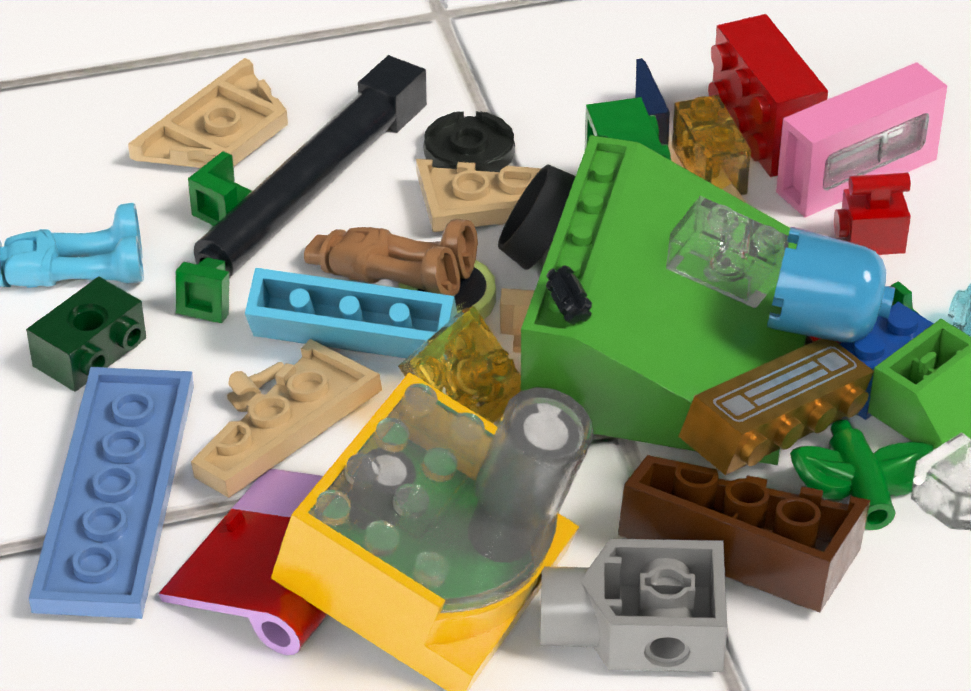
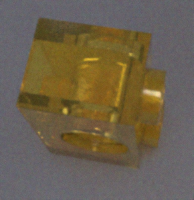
M719 95L701 96L692 100L674 103L672 148L683 168L720 189L732 183L740 195H746L748 191L751 149Z

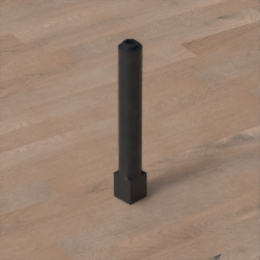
M387 55L358 82V95L195 243L193 252L196 264H199L207 257L225 261V271H229V278L232 277L387 130L398 133L427 105L426 69Z

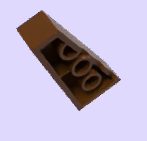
M647 455L624 484L618 535L627 539L723 541L725 577L788 600L798 606L821 613L861 549L870 500L850 496L849 504L822 499L823 490L801 486L800 494L767 488L768 479L747 475L746 478L731 481L719 478L718 471L714 468Z

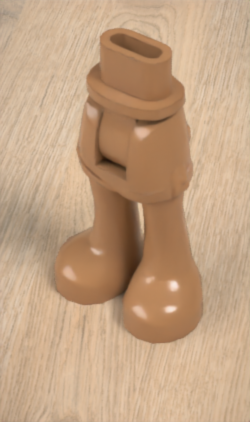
M453 219L447 223L441 241L436 242L416 241L391 234L389 230L381 227L349 228L347 231L335 229L328 235L317 234L305 248L304 260L307 264L321 265V269L326 273L342 275L350 280L376 283L381 279H389L430 293L455 296L460 289V278H469L473 271L478 239L475 225L471 221L463 219Z

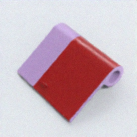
M270 469L258 477L158 593L162 602L248 617L255 633L266 646L283 655H294L299 652L328 614L271 579L292 513L323 476Z

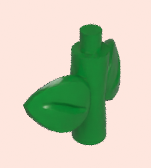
M844 419L838 420L831 425L830 430L833 436L829 441V449L818 446H800L790 452L792 464L801 480L808 488L823 490L822 498L843 500L851 495L870 500L865 524L866 530H878L886 527L893 521L896 512L890 496L908 495L916 490L924 482L934 457L933 445L921 442L892 444L882 447L873 453L864 434L860 430L852 428L850 422Z

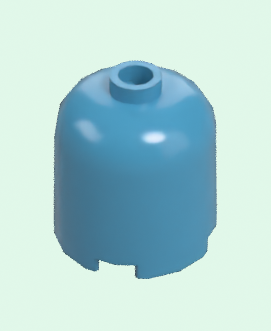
M790 227L787 242L795 243L797 246L796 249L785 248L772 306L781 307L782 309L780 315L770 312L767 328L838 342L853 343L864 339L872 331L878 316L889 317L895 288L886 286L887 270L883 259L874 250L863 245Z

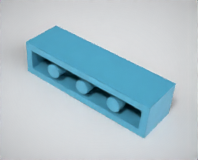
M255 268L245 310L246 319L255 337L303 344L312 339L330 348L450 365L459 320L455 298L451 295Z

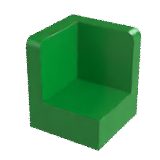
M222 151L188 178L191 214L212 226H215L252 192V190L235 183L233 156L225 151Z

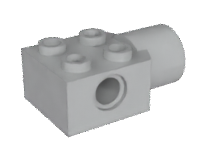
M609 539L590 567L545 566L542 570L540 646L593 647L608 670L724 671L728 626L723 541Z

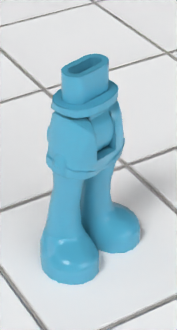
M135 202L117 206L112 226L105 230L89 233H61L39 229L6 238L4 247L0 240V287H11V285L26 286L27 288L38 286L51 287L61 280H94L98 276L105 280H115L126 284L143 282V253Z

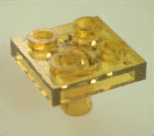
M475 306L460 311L398 365L404 376L410 372L441 392L443 387H445L447 396L492 424L521 399V375L516 369L513 359L508 357L509 353L502 348Z

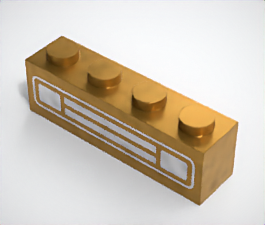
M820 338L695 395L678 437L724 475L730 474L746 465L754 466L764 456L780 448L786 450L794 445L797 440L813 432L816 434L821 433L831 423L846 416L848 418L855 416L867 402L868 393L866 389L874 371L836 341Z

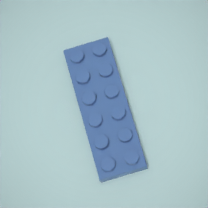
M90 367L29 595L31 613L143 619L194 389L192 371Z

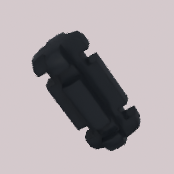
M565 265L558 270L552 268L546 275L547 279H549L546 287L552 292L551 296L559 311L565 315L563 317L565 321L574 325L580 320L584 322L589 320L592 315L590 311L592 302L586 298L588 295L578 278L573 274V269Z

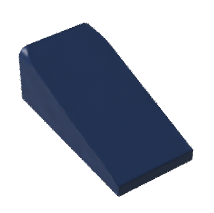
M643 58L636 59L635 98L641 97L648 115H655L659 128V141L661 144L669 145L670 111L646 61Z

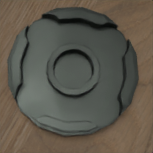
M464 111L449 113L437 118L427 127L424 134L423 151L425 159L433 160V167L457 169L458 162L475 163L476 171L500 172L501 169L512 162L515 153L512 127L502 118L488 112L476 111V117H464Z

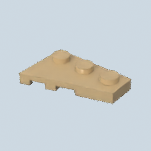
M416 159V174L433 232L444 231L447 223L453 219L469 220L475 227L505 224L526 187L542 169L506 166L500 172L476 171L475 163L458 162L457 169L433 167V160Z

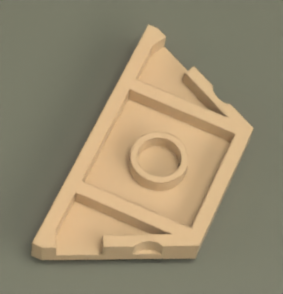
M244 58L129 142V155L135 161L202 168L222 151H225L233 156L234 167L288 125L287 110L278 98L272 96L271 88L264 79L258 80L254 74L253 63L249 59Z

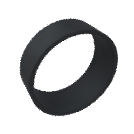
M549 164L545 165L535 175L520 196L504 225L498 241V248L525 270L534 266L552 244L575 179V175Z

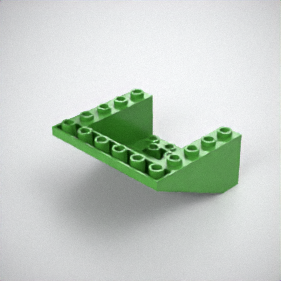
M590 135L521 328L520 411L523 408L535 405L556 407L558 411L562 412L572 421L577 431L695 451L678 437L695 395L806 345L807 335L767 328L770 312L780 315L782 309L781 307L772 306L785 248L796 249L797 246L795 243L787 242L790 227L639 142ZM564 265L573 269V274L578 278L588 295L586 298L592 302V307L590 308L592 315L586 322L580 320L574 325L565 321L563 318L565 315L559 311L551 296L552 292L546 287L549 280L546 275L550 269L558 270ZM781 448L764 456L759 462L778 465Z

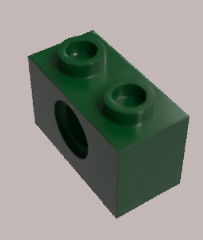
M99 276L26 329L32 366L74 392L86 384L90 367L108 368L147 338L142 301Z

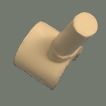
M277 362L249 377L245 372L235 371L229 377L228 385L233 392H229L227 399L237 411L247 412L246 404L257 393L261 394L259 388L275 379V374L284 364Z

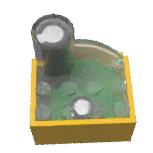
M409 372L292 513L271 579L299 595L313 606L446 691H469L540 591L541 575L544 567H557L577 533L579 526L560 515L559 511L594 437L592 421L584 407L571 396L555 389L535 387L520 391L508 401L497 427Z

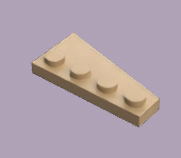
M309 339L301 348L302 357L295 365L286 363L275 374L276 384L266 395L257 393L246 404L247 414L239 422H229L191 461L194 478L230 498L382 391L380 374Z

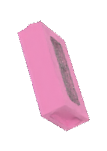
M916 62L783 118L776 193L806 218L842 202L844 189H849L850 176L907 173L937 160L947 85Z

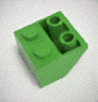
M939 319L874 367L868 413L912 442L933 445L934 456L949 466L971 450V336L945 320Z

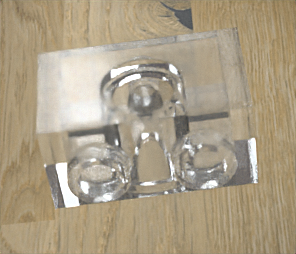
M699 196L670 233L666 269L756 308L778 282L785 248H788L789 242H787L788 235L777 231L771 226L761 224L739 214L725 205H720Z

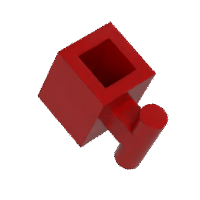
M909 173L850 176L849 189H844L842 207L834 211L836 238H843L844 241L868 247L878 255L906 253L911 215L903 192H909L911 188Z

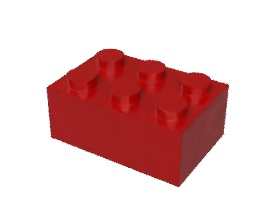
M767 14L716 25L715 45L711 47V60L714 66L713 81L708 85L711 104L714 108H719L728 120L731 131L735 135H739L748 147L751 158L755 162L758 161L770 178L778 176L783 118L827 100L828 90Z

